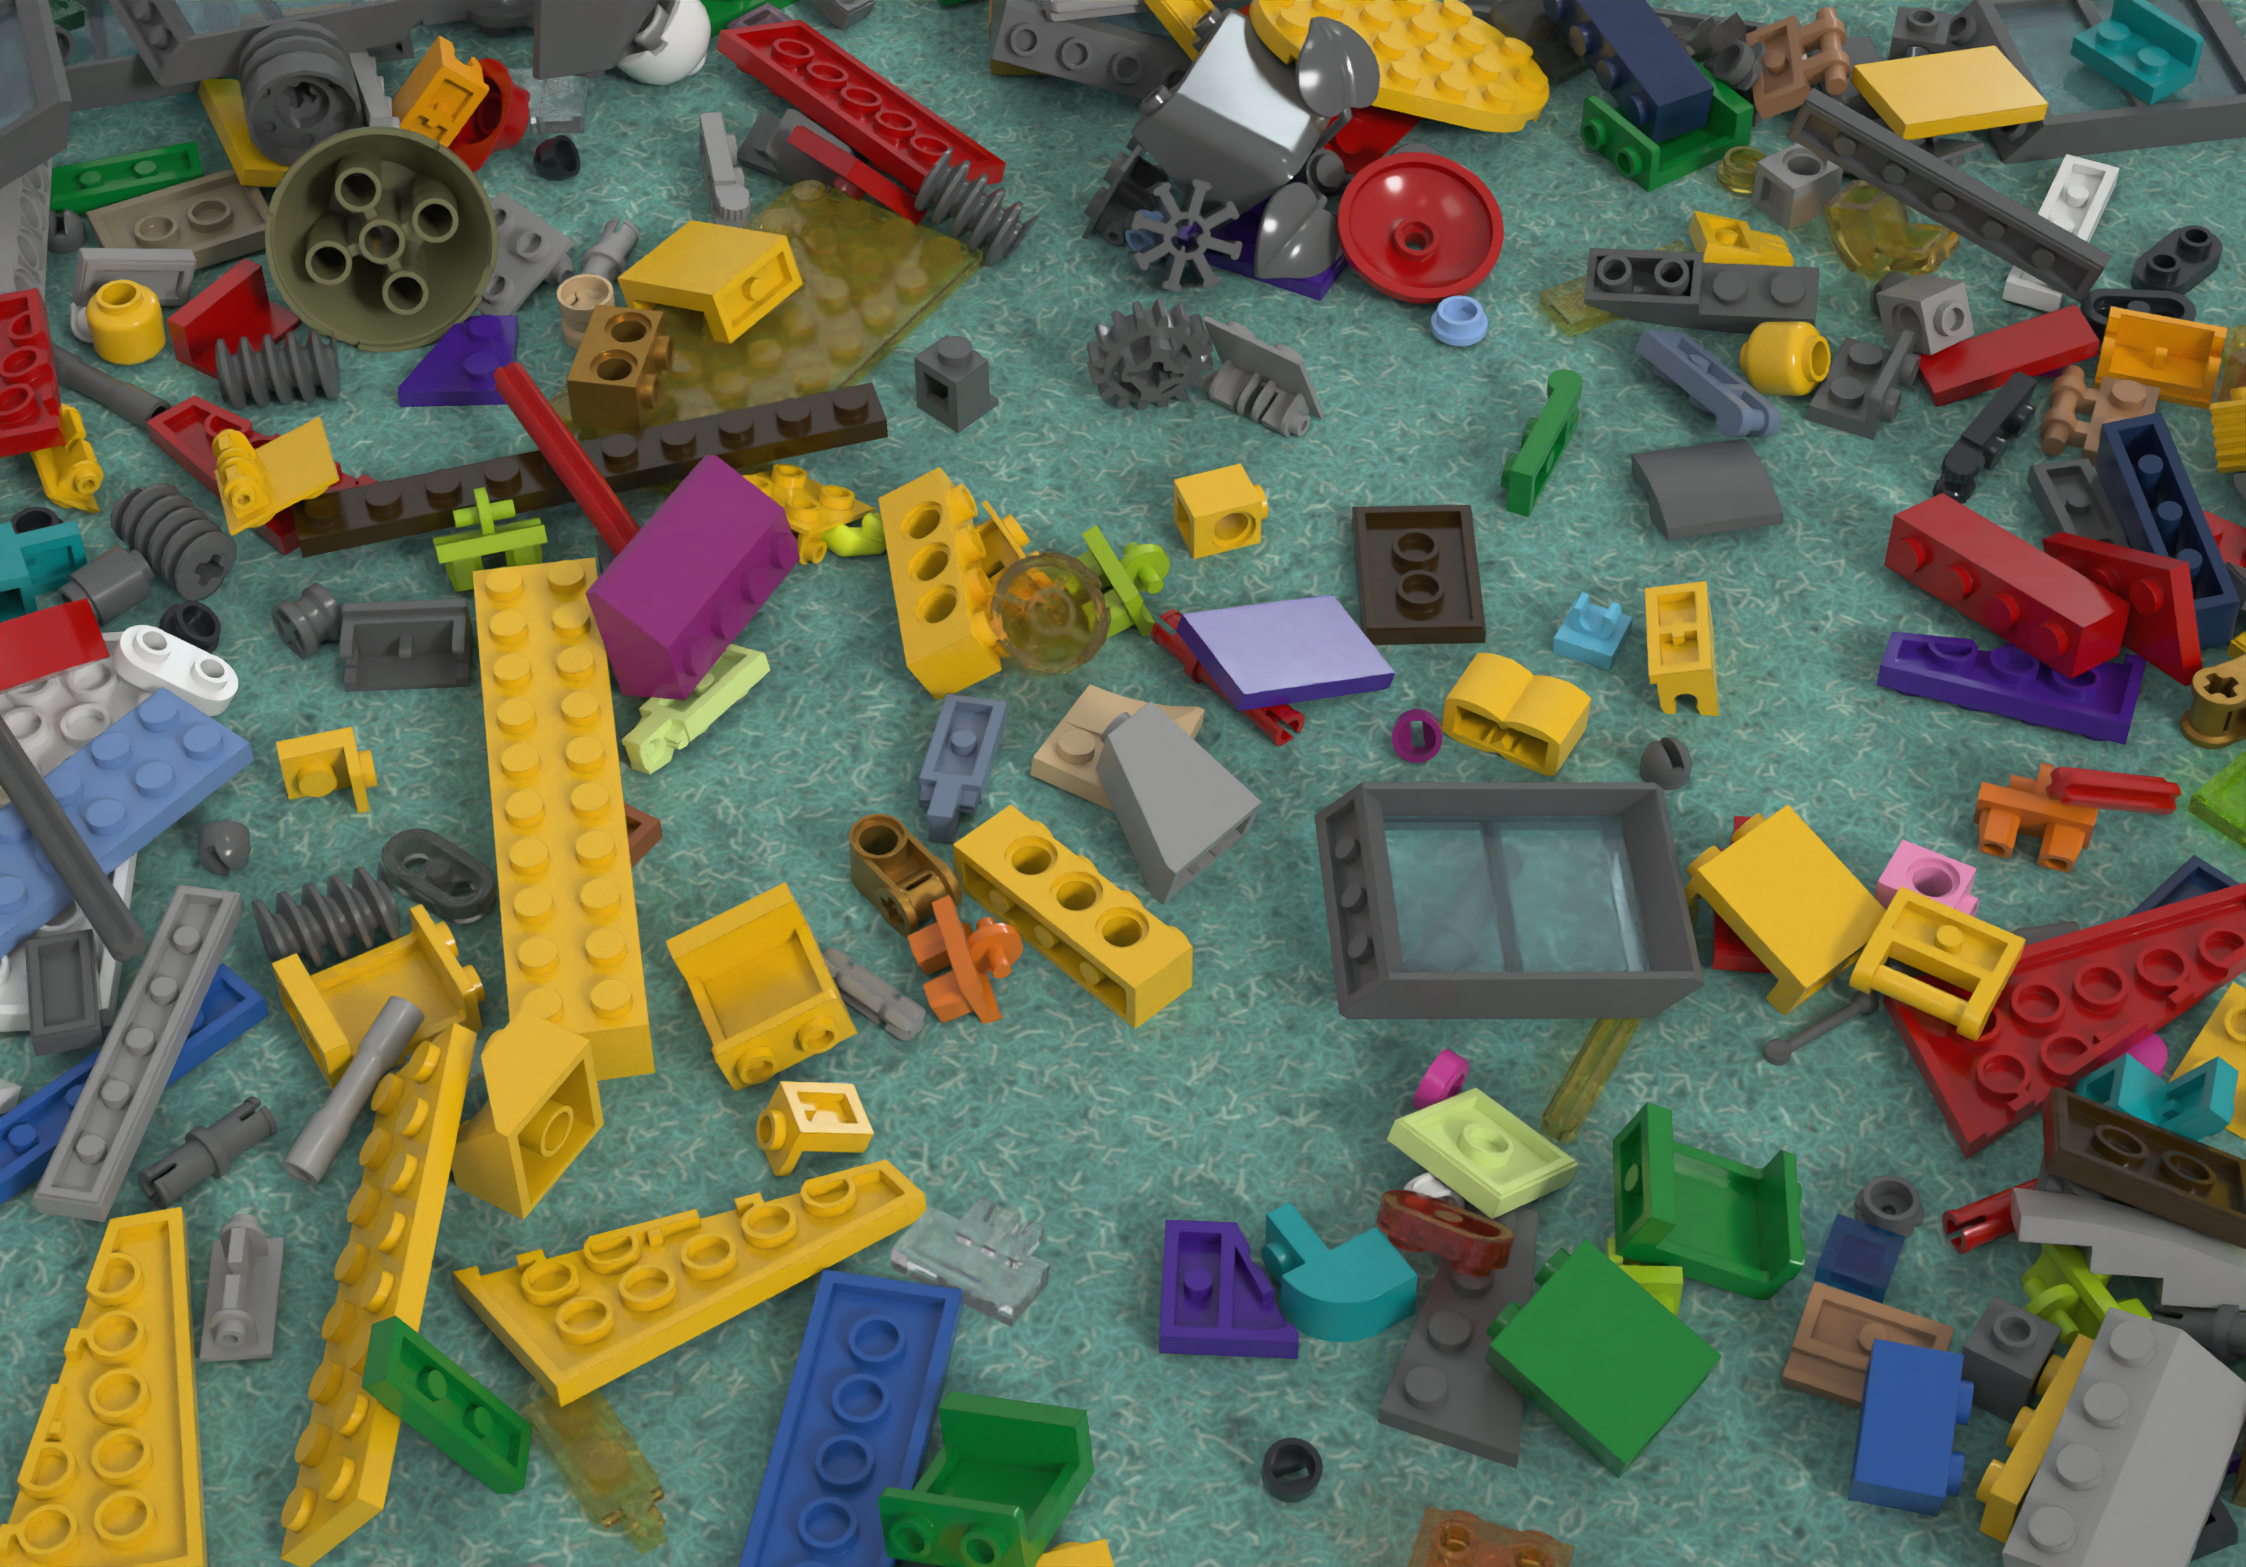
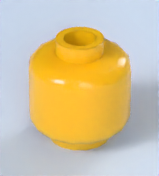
M120 279L104 284L89 299L85 309L94 350L103 360L116 365L130 366L143 363L155 357L164 348L167 340V331L158 296L149 287L131 280Z
M1763 322L1752 331L1748 341L1743 344L1740 351V367L1742 372L1747 376L1751 386L1757 392L1764 395H1808L1818 386L1820 381L1826 378L1830 368L1831 353L1829 344L1809 322Z

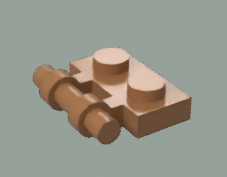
M1824 7L1819 9L1816 13V21L1801 26L1796 15H1792L1745 34L1747 46L1752 47L1756 42H1761L1766 46V54L1760 60L1763 64L1762 73L1757 82L1752 86L1754 105L1763 120L1802 105L1812 90L1811 86L1822 81L1826 85L1827 92L1832 95H1839L1847 90V78L1850 76L1851 66L1848 54L1842 50V46L1846 41L1844 23L1838 19L1834 8ZM1817 49L1821 51V53L1807 58V53Z
M2068 365L2062 369L2061 375L2053 381L2050 389L2049 401L2052 408L2045 412L2040 425V435L2043 438L2041 447L2046 454L2051 456L2062 454L2066 445L2083 448L2081 459L2088 458L2092 466L2096 467L2102 424L2155 413L2161 388L2140 384L2133 380L2103 376L2099 390L2086 387L2083 381L2085 376L2083 369L2076 365ZM2074 413L2092 415L2091 422L2077 420Z

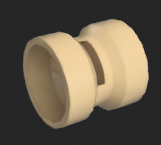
M594 274L575 275L566 279L559 286L557 300L560 314L563 316L561 328L564 341L569 347L578 350L595 305L615 306L613 287L606 278Z

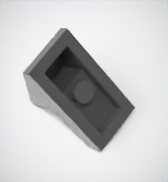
M788 108L782 119L761 112L737 153V160L741 166L830 200L837 187L832 185L837 176L786 140L796 125L799 127L803 125L855 157L856 154L853 149L797 110Z

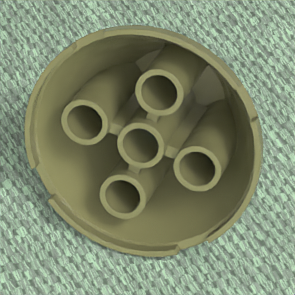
M372 126L350 129L334 134L309 148L295 160L279 181L268 208L265 225V248L269 269L276 287L291 310L312 329H316L322 336L328 335L331 337L333 331L335 339L357 346L358 350L386 353L415 349L442 338L454 324L463 323L481 302L482 295L490 281L497 260L498 237L493 208L485 189L474 172L460 157L438 141L414 131L396 127Z

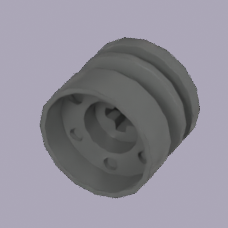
M295 20L278 23L254 35L242 50L237 73L246 122L251 141L263 156L282 166L290 167L298 157L318 142L334 134L362 127L364 118L349 50L333 32L319 24Z

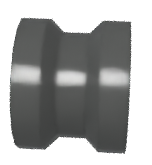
M314 583L302 590L301 598L295 602L284 600L271 608L272 620L284 644L302 660L316 653L318 644L325 640L335 642L340 639L343 618L342 610L335 598L321 584Z

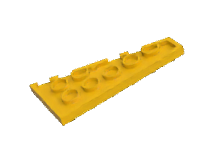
M885 1159L805 1180L801 1187V1193L764 1202L760 1192L735 1198L736 1209L700 1219L697 1209L589 1236L584 1243V1248L578 1251L546 1259L543 1250L539 1249L516 1255L518 1263L516 1267L480 1276L477 1265L454 1271L453 1276L457 1293L554 1401L560 1407H563L821 1272L823 1269L928 1215L925 1194Z
M182 1207L112 1218L107 1226L85 1288L88 1299L77 1328H71L63 1350L66 1361L57 1384H51L21 1467L17 1479L20 1490L8 1524H1L0 1567H208L186 1219Z

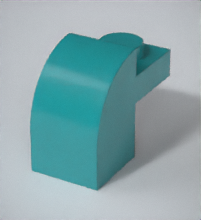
M76 520L20 534H15L11 521L0 524V623L38 611L34 595L58 590V588L68 583L67 576L87 564L82 536Z
M2126 1053L2079 1079L2076 1094L2203 1143L2204 1137L2218 1134L2231 1122L2234 1113L2233 1103L2238 1070L2217 1056L2167 1083Z
M1291 1202L1266 1213L1265 1246L1261 1249L1262 1259L1271 1277L1281 1285L1280 1312L1285 1321L1289 1324L1293 1323L1298 1331L1324 1341L1354 1342L1377 1335L1415 1314L1418 1275L1378 1226L1329 1250Z

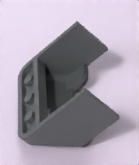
M434 0L428 7L426 16L420 25L426 26L469 20L482 26V32L490 35H509L513 33L514 27L527 26L534 29L533 78L544 80L570 75L598 78L605 75V70L614 68L659 0Z

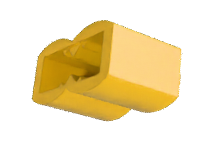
M1477 653L1445 698L1442 731L1457 742L1483 752L1499 753L1509 762L1546 776H1555L1586 730L1591 697L1568 681L1551 676L1533 675L1525 667L1510 658L1492 653Z

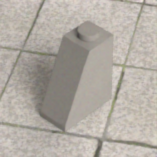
M1150 701L1134 715L1130 716L1127 712H1124L1108 725L1101 736L1104 747L1096 766V772L1152 897L1164 904L1249 833L1262 801L1159 707Z

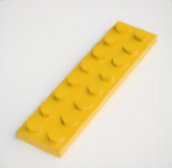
M455 1022L449 1025L432 1042L428 1040L423 1041L413 1053L410 1061L396 1074L388 1073L385 1075L372 1097L371 1109L376 1112L373 1130L366 1139L359 1156V1164L364 1167L361 1186L353 1196L347 1211V1221L352 1223L348 1245L342 1251L334 1271V1278L340 1281L335 1304L331 1307L324 1320L321 1331L322 1339L327 1341L322 1364L316 1370L308 1390V1398L314 1402L310 1422L303 1431L295 1450V1461L300 1464L295 1489L289 1495L281 1514V1525L286 1528L280 1559L299 1567H310L384 1509L401 1418L362 1389L361 1386L372 1324L397 1316L417 1333L419 1332L477 1033Z

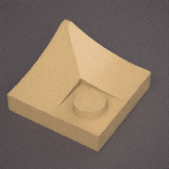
M1089 684L1033 756L1030 775L1114 811L1096 772V766L1104 747L1101 736L1117 716L1124 712L1132 716L1148 702L1124 697ZM1155 704L1195 740L1203 724L1204 709L1197 706Z

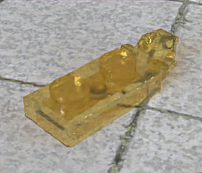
M598 1388L563 1407H560L549 1394L523 1407L526 1421L532 1425V1431L595 1525L600 1523L605 1530H608L621 1523L641 1555L668 1541L662 1526L665 1524V1520L655 1505L665 1499L664 1491L659 1484L658 1475Z

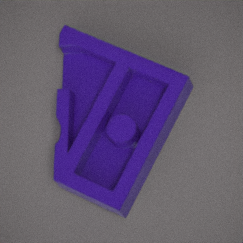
M489 314L469 316L463 323L454 324L398 387L400 407L507 405L495 388L496 380L493 374L498 367H506L510 362H516L520 330L518 316H494Z
M1166 1220L1159 1353L1298 1359L1299 1333L1293 1323L1287 1325L1274 1301V1288L1263 1269L1255 1265L1251 1260L1250 1246L1237 1223Z

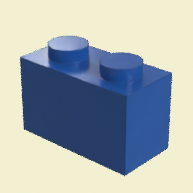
M1874 1338L1866 1364L1848 1500L1938 1517L1946 1495L1959 1496L1965 1453L1952 1450L1955 1424L1968 1425L1974 1391V1382L1961 1380L1963 1354Z

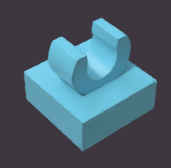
M1582 592L1574 601L1554 637L1552 653L1610 671L1631 633L1633 617L1622 614L1621 606L1616 602H1612L1608 609L1588 603L1589 594Z

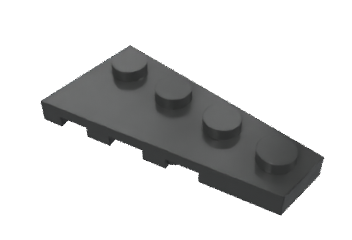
M1467 1201L1379 1407L1378 1423L1517 1469L1524 1395L1485 1362L1489 1344L1493 1341L1486 1334V1331L1495 1318L1513 1300L1524 1307L1532 1298L1539 1211L1520 1206L1491 1219Z

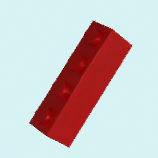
M1944 493L1894 515L1884 562L1885 567L2069 679H2073L2119 655L2131 608L2130 602Z

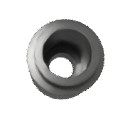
M116 545L67 576L68 583L58 588V595L63 604L88 598L96 621L101 626H104L152 595L149 582L154 580V574L140 552L136 549L127 552L120 545Z

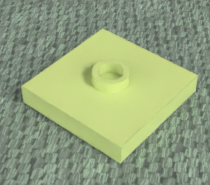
M1478 1088L1470 1089L1395 1120L1387 1138L1390 1143L1491 1219L1566 1186L1573 1179L1579 1166L1575 1162L1576 1160Z

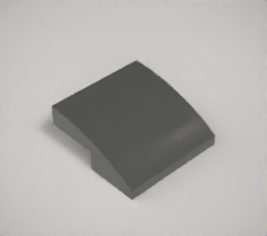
M1745 439L1631 454L1633 477L1648 494L1650 517L1667 540L1783 524V512L1773 485L1758 456Z

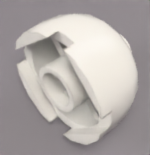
M659 0L616 66L635 80L650 85L665 86L677 82L687 75L691 76L697 73L706 61V51L711 35L710 19L705 6L700 0Z

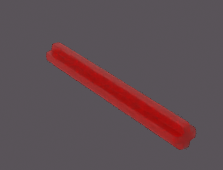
M510 362L506 367H498L493 374L496 380V390L617 557L641 530L524 367L517 362Z

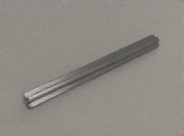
M0 715V785L112 958L121 963H126L133 956H141L147 948L143 930Z

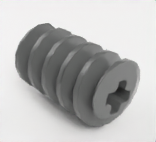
M950 147L943 153L922 181L914 204L915 209L920 212L936 204L932 222L936 225H941L950 218H954L950 229V236L953 239H957L970 231L971 235L967 249L974 253L988 245L985 264L989 267L994 266L1003 259H1007L1033 228L1039 215L1033 216L1024 223L1019 221L1024 204L1019 200L1004 209L1001 205L1006 189L1000 187L991 194L986 195L984 190L989 176L983 173L972 181L967 180L966 177L971 162L966 159L952 168L948 164L954 148Z
M310 329L305 347L300 346L293 331L287 332L283 349H277L270 334H264L260 351L255 352L248 338L241 336L236 354L230 353L223 338L216 341L217 377L222 400L225 402L228 395L236 410L246 409L250 392L260 408L269 406L273 390H275L283 406L292 404L296 388L299 389L306 403L315 402L319 385L322 386L330 401L339 399L341 375L333 331L330 344H324L317 330Z
M156 483L147 488H136L125 493L114 503L110 518L111 528L116 536L124 541L131 550L136 549L140 552L155 573L164 578L170 587L177 590L182 598L188 601L206 599L219 588L225 576L231 571L237 558V546L233 538L223 533L220 527L215 522L210 521L203 511L195 508L193 502L182 496L179 489L169 483Z
M378 862L377 881L373 879L363 866L354 868L352 889H349L338 875L329 876L327 880V897L325 898L312 883L302 885L300 906L296 904L286 891L277 893L275 914H272L260 899L251 902L257 928L270 964L295 953L298 956L301 953H305L316 968L323 966L324 946L328 944L333 947L341 959L348 958L350 937L356 936L367 951L374 949L375 929L380 927L391 941L400 938V917L388 878L380 862Z

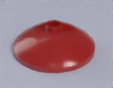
M1422 152L1397 153L1370 163L1360 170L1347 185L1337 213L1336 229L1338 241L1343 255L1352 269L1362 280L1379 292L1410 303H1441V301L1448 297L1464 296L1473 291L1489 276L1502 249L1504 238L1503 218L1491 191L1478 176L1466 167L1451 159L1435 154ZM1405 244H1416L1421 248V250H1412L1408 248Z

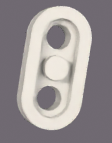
M136 625L126 629L112 654L114 668L129 683L152 694L164 687L208 716H216L225 711L238 689L237 675L223 659L156 627Z

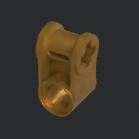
M2246 653L2235 659L2219 665L2203 668L2194 675L2191 683V694L2194 696L2192 706L2184 712L2180 720L2181 733L2193 745L2204 749L2216 750L2246 739Z
M870 814L860 818L853 824L849 833L851 881L856 889L881 912L885 921L902 937L907 938L908 935L917 932L918 923L934 914L932 902L950 895L955 907L962 904V891L952 870L938 856H934L915 838L900 820L886 814Z

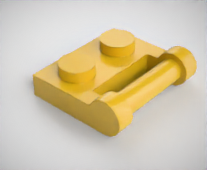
M1900 886L1859 957L1852 972L1849 986L1868 995L1873 989L1957 1026V1034L1976 1042L1985 1027L1990 1012L2022 955L2026 939ZM1888 957H1891L1973 994L1969 1002L1884 964Z

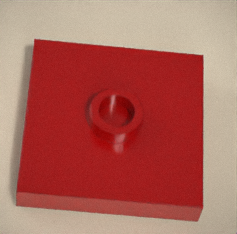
M796 125L786 140L792 146L834 173L837 177L832 185L856 201L860 202L864 195H867L917 227L927 213V209L920 212L915 209L916 199L856 157L805 126L801 125L799 127Z

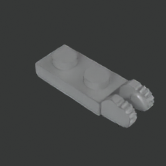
M721 112L702 113L700 115L699 160L713 224L750 230L747 217L751 209L749 190L745 188L742 167L733 168V166L737 165L735 134H726Z

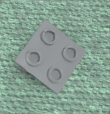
M501 191L491 202L498 237L496 265L482 295V300L476 307L485 315L494 316L513 315L543 279L551 285L555 283L561 285L566 279L575 275L572 260L566 254L574 242Z
M1208 316L1204 317L1203 322L1223 365L1219 372L1212 370L1204 379L1203 391L1209 393V399L1212 402L1218 403L1234 412L1237 409L1238 414L1244 417L1251 412V418L1254 422L1259 424L1262 422L1264 426L1286 437H1289L1292 433L1301 437L1306 433L1311 421V417L1308 414L1320 419L1325 416L1316 395V388L1311 383L1304 366L1305 361L1299 353L1281 343H1277L1272 347L1257 340L1249 329L1237 322L1228 321L1225 325Z

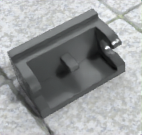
M467 598L343 603L340 659H346L344 673L346 692L470 687L474 636Z

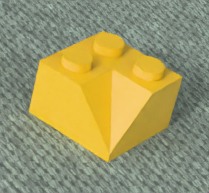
M521 1008L504 1029H499L490 1036L480 1055L489 1100L471 1120H465L459 1125L451 1165L456 1187L524 1220L604 1125L590 1040Z

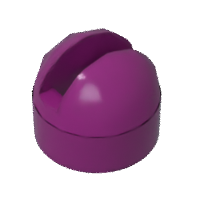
M1411 709L1402 713L1396 719L1392 728L1394 750L1401 758L1409 762L1421 763L1430 760L1439 752L1442 745V727L1439 720L1432 713L1423 709ZM1412 721H1422L1424 746H1412Z

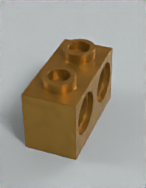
M595 305L566 380L572 423L574 425L631 431L642 429L649 408L656 409L659 404L663 370L670 371L674 361L675 342L673 336L666 335L663 311Z

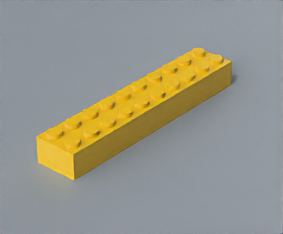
M596 557L472 571L509 1020L511 1021L523 1008L589 1039L597 1081L655 1073L608 654L585 594L598 579Z

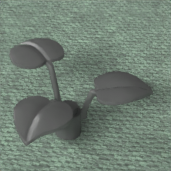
M1318 16L1310 19L1308 34L1296 64L1295 80L1300 100L1313 114L1324 118L1337 115L1339 117L1322 133L1299 172L1285 186L1278 189L1266 205L1255 244L1254 272L1255 277L1259 279H1301L1317 276L1331 266L1339 251L1340 244L1336 229L1337 219L1333 214L1323 209L1327 204V198L1323 194L1335 191L1340 185L1349 184L1356 174L1345 173L1344 164L1339 156L1331 150L1324 149V146L1351 120V108L1368 107L1375 101L1380 85V71L1376 56L1368 43L1349 26L1330 18ZM1421 143L1405 144L1396 148L1390 154L1422 152L1441 156L1434 148Z

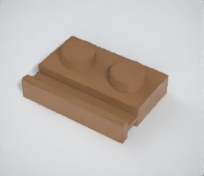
M1814 1282L1787 1365L1782 1374L1781 1384L1860 1410L1866 1364L1874 1338L1948 1352L1955 1327Z

